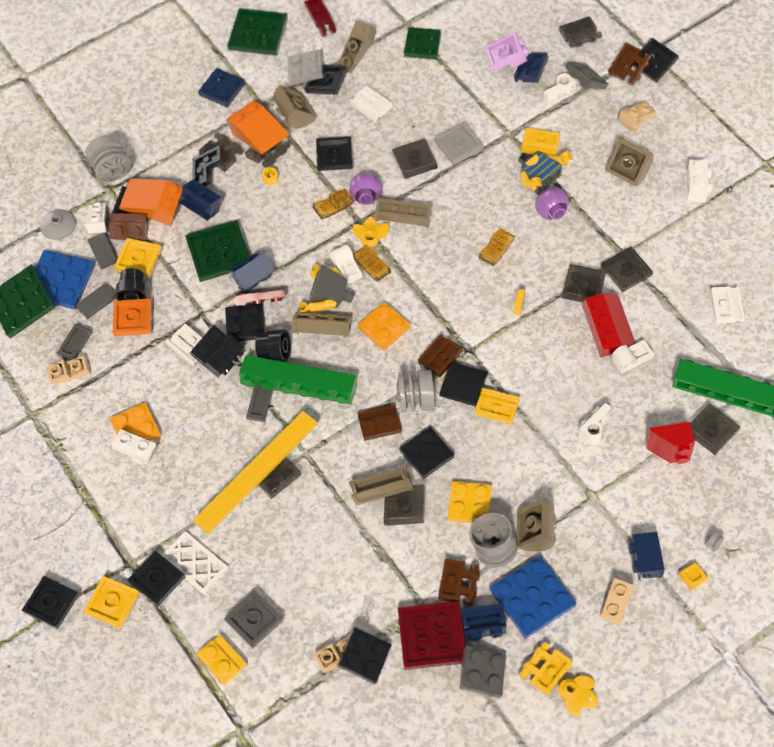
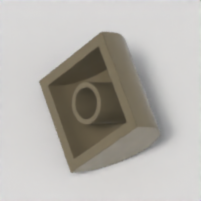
M282 85L277 87L273 99L278 106L276 111L285 117L283 123L287 127L302 128L311 124L317 118L302 93Z
M619 138L605 171L634 186H638L646 177L652 165L654 154L623 138Z
M543 499L517 511L518 549L537 552L548 550L554 546L556 541L554 536L556 518L554 517V504L551 501Z

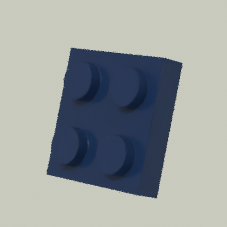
M215 68L198 90V94L228 108L246 83L240 77Z

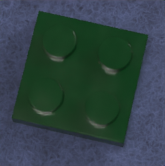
M408 27L404 57L437 60L441 30Z

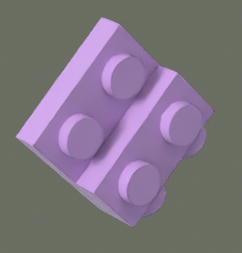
M515 32L485 47L493 71L502 69L510 64L511 68L520 66L527 61L526 57L529 56L522 37H518Z

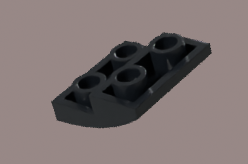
M451 362L439 396L476 406L482 388L488 378V372Z

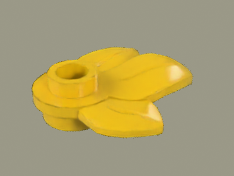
M369 217L363 226L353 225L354 235L361 239L362 244L366 247L376 246L379 240L386 237L389 232L388 223L378 225L373 217Z
M578 676L574 680L565 679L559 684V695L564 699L565 708L570 714L578 717L582 708L598 706L597 697L591 690L595 685V681L592 678ZM567 686L572 688V693L567 691Z

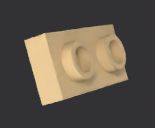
M644 101L621 110L618 120L630 131H635L643 121L653 118L656 111Z
M614 578L600 617L621 625L634 590V585Z

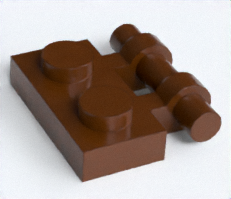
M626 43L608 72L622 81L625 80L627 75L630 76L628 84L634 86L636 81L640 80L643 70L650 64L649 61L652 56L646 53L642 58L640 57L641 49ZM635 62H636V63H638L639 65H638V67L636 68V70L634 71V70H632V67H633V65H634Z
M445 559L438 600L459 601L461 595L466 597L465 604L472 606L477 596L476 584L480 578L479 565L472 564L471 570H465V562ZM463 578L469 580L468 587H461Z

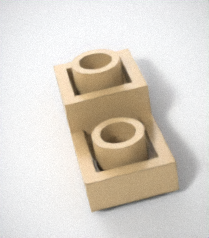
M84 355L68 362L60 360L46 367L51 384L71 381L91 373L87 358Z
M348 637L335 645L331 643L313 654L324 673L338 668L337 664Z

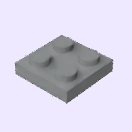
M320 49L288 57L290 85L323 78V58Z
M464 122L434 137V142L453 165L483 150L481 142Z

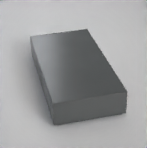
M104 233L87 239L101 270L116 264L117 259Z
M103 284L75 304V306L88 320L116 298L113 291L106 284Z
M75 323L57 351V355L69 361L77 358L92 335V330Z
M254 386L246 419L266 422L274 392L273 389L265 390L261 386Z

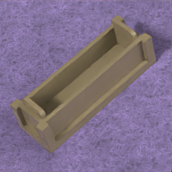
M378 198L375 221L384 220L421 225L429 228L432 205Z
M295 312L292 318V333L297 332V335L299 333L342 335L345 338L349 336V331H351V316Z
M403 465L402 468L354 482L353 480L349 481L353 491L351 496L356 506L413 489L410 472L406 465Z

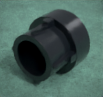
M136 268L122 270L119 282L116 284V300L147 299L148 286L145 272L143 273Z
M275 329L258 333L255 340L257 356L276 361H288L291 355L289 332L286 329Z

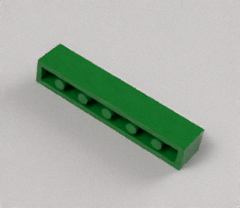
M245 355L239 371L240 384L248 387L257 385L265 390L273 389L285 394L291 393L302 397L334 401L340 404L352 405L357 388V375L248 355Z
M680 359L673 388L774 417V386L770 383L759 382L747 376L742 377L729 371L714 369L709 365L697 364L692 360Z

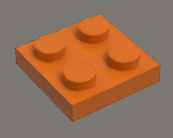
M151 298L114 301V336L151 334Z

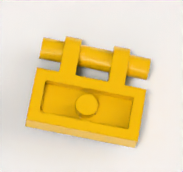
M543 642L540 647L534 650V655L531 659L522 665L523 669L518 675L524 680L529 674L533 675L534 677L530 684L548 696L573 665V661L557 649L551 655L548 654L547 651L550 645ZM540 660L545 661L540 670L535 667Z

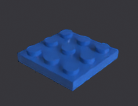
M43 250L35 268L53 303L76 310L75 304L80 301L96 264L93 260Z
M540 555L489 587V591L497 602L503 603V610L525 639L576 607L577 604Z

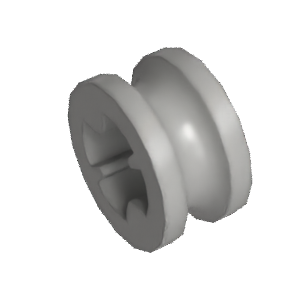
M717 531L706 544L707 547H712L714 552L725 539L724 536H719Z

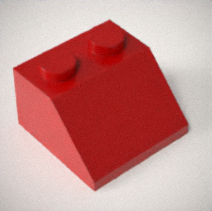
M690 422L650 427L646 449L670 464H683L690 461L695 445Z

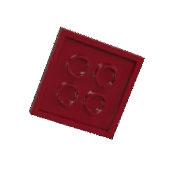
M459 601L397 608L404 670L462 664L465 641Z

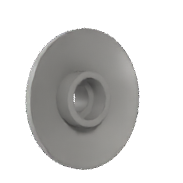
M63 209L47 213L40 223L42 234L52 240L68 237L76 227V220L73 214Z

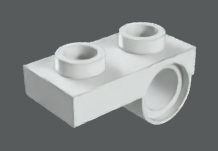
M566 73L558 75L556 86L544 91L543 104L548 107L566 97L572 96L576 91V80Z
M106 203L88 205L86 227L89 235L108 233Z
M347 244L330 251V258L343 277L347 278V284L362 278V273L354 261L353 254Z
M642 340L630 347L623 345L617 348L611 356V361L622 374L654 358V352L646 341Z
M607 403L601 408L597 407L593 411L592 417L589 420L585 419L580 424L579 438L591 445L599 443L603 430L602 424L610 417L612 407ZM589 431H595L597 433L591 434Z
M120 429L111 446L112 449L131 456L135 462L147 465L156 448V443Z

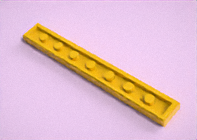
M302 411L193 522L209 535L318 425L317 421Z

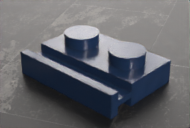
M531 52L526 57L527 61L518 66L514 75L515 82L522 80V82L539 83L549 57L547 53Z

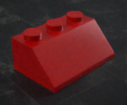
M602 293L585 298L582 307L600 358L612 355L620 346L627 345L630 347L636 344L618 295Z

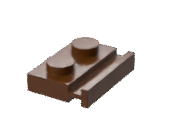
M109 213V239L126 240V238L140 241L146 240V214Z
M440 334L418 359V364L423 365L427 370L431 369V372L440 378L450 367L451 362H454L463 352V347Z
M395 405L357 413L364 441L402 433Z

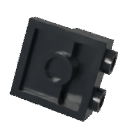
M213 325L189 354L219 378L222 373L226 376L232 369L230 364L233 360L237 362L242 357L244 346L231 335L228 337L218 327Z

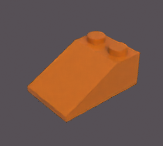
M254 100L227 118L233 136L260 154L265 153L289 136L288 132L262 105Z
M130 178L119 209L130 213L146 214L148 219L171 226L182 196L183 186L167 180Z

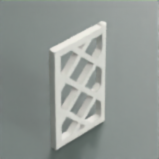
M186 531L162 554L165 559L181 572H183L181 566L193 565V575L183 573L186 576L185 579L202 594H206L229 569L227 565ZM187 538L193 543V547L181 548V542ZM201 550L208 556V560H196V551ZM193 551V561L181 562V552ZM178 552V562H172L167 557L171 553ZM211 563H217L222 569L218 573H211ZM208 564V574H196V565ZM208 578V583L202 588L196 583V579Z

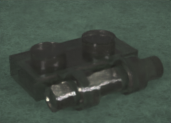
M590 16L559 26V32L565 42H569L570 48H579L585 43H593L597 39L602 38V33L600 31L597 32V27Z
M217 132L214 138L218 141L214 143L212 140H209L198 151L199 155L219 145L221 147L227 146L229 149L227 151L224 149V163L217 166L226 172L237 161L234 155L236 153L242 155L244 149L237 142L230 141L229 137L225 134Z
M280 141L263 154L250 147L245 152L246 158L258 164L264 159L262 166L267 168L269 165H273L280 155L283 156L287 152L290 144L287 141L281 144L282 141Z

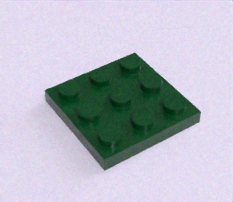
M238 8L227 44L228 50L277 56L288 19L287 13Z
M237 220L185 235L199 282L230 274L229 269L249 257Z
M32 264L0 285V323L10 339L56 308L42 279Z

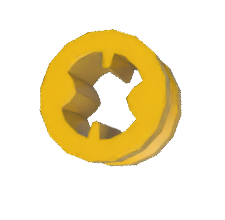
M267 167L262 171L265 184L273 185L278 182V172L275 168Z

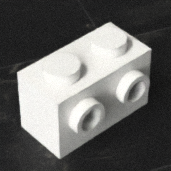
M689 160L687 169V202H706L707 194L711 193L712 184L708 182V178L711 177V168L708 167V160Z

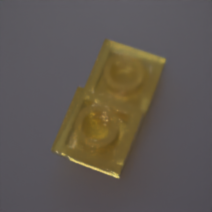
M343 189L330 193L328 199L314 202L312 208L322 220L348 208L354 203V200Z
M499 229L490 238L489 244L479 253L478 258L494 267L506 253L515 236Z
M365 245L353 254L358 264L376 282L391 273L390 267L380 260L378 253L368 245Z

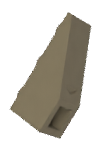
M357 20L355 21L337 65L346 66L347 72L352 74L369 49L376 31L372 26Z

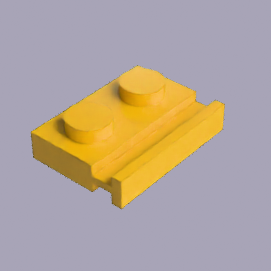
M526 128L521 152L530 154L541 152L546 155L556 156L561 133Z
M482 388L475 409V415L512 425L520 397Z
M220 634L196 653L197 657L223 686L235 677L243 667L247 666L246 662Z

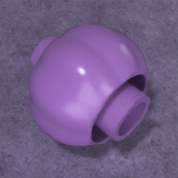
M360 173L350 181V196L361 205L373 204L382 195V183L372 173Z
M560 188L543 189L535 202L536 211L546 220L562 218L569 206V199Z

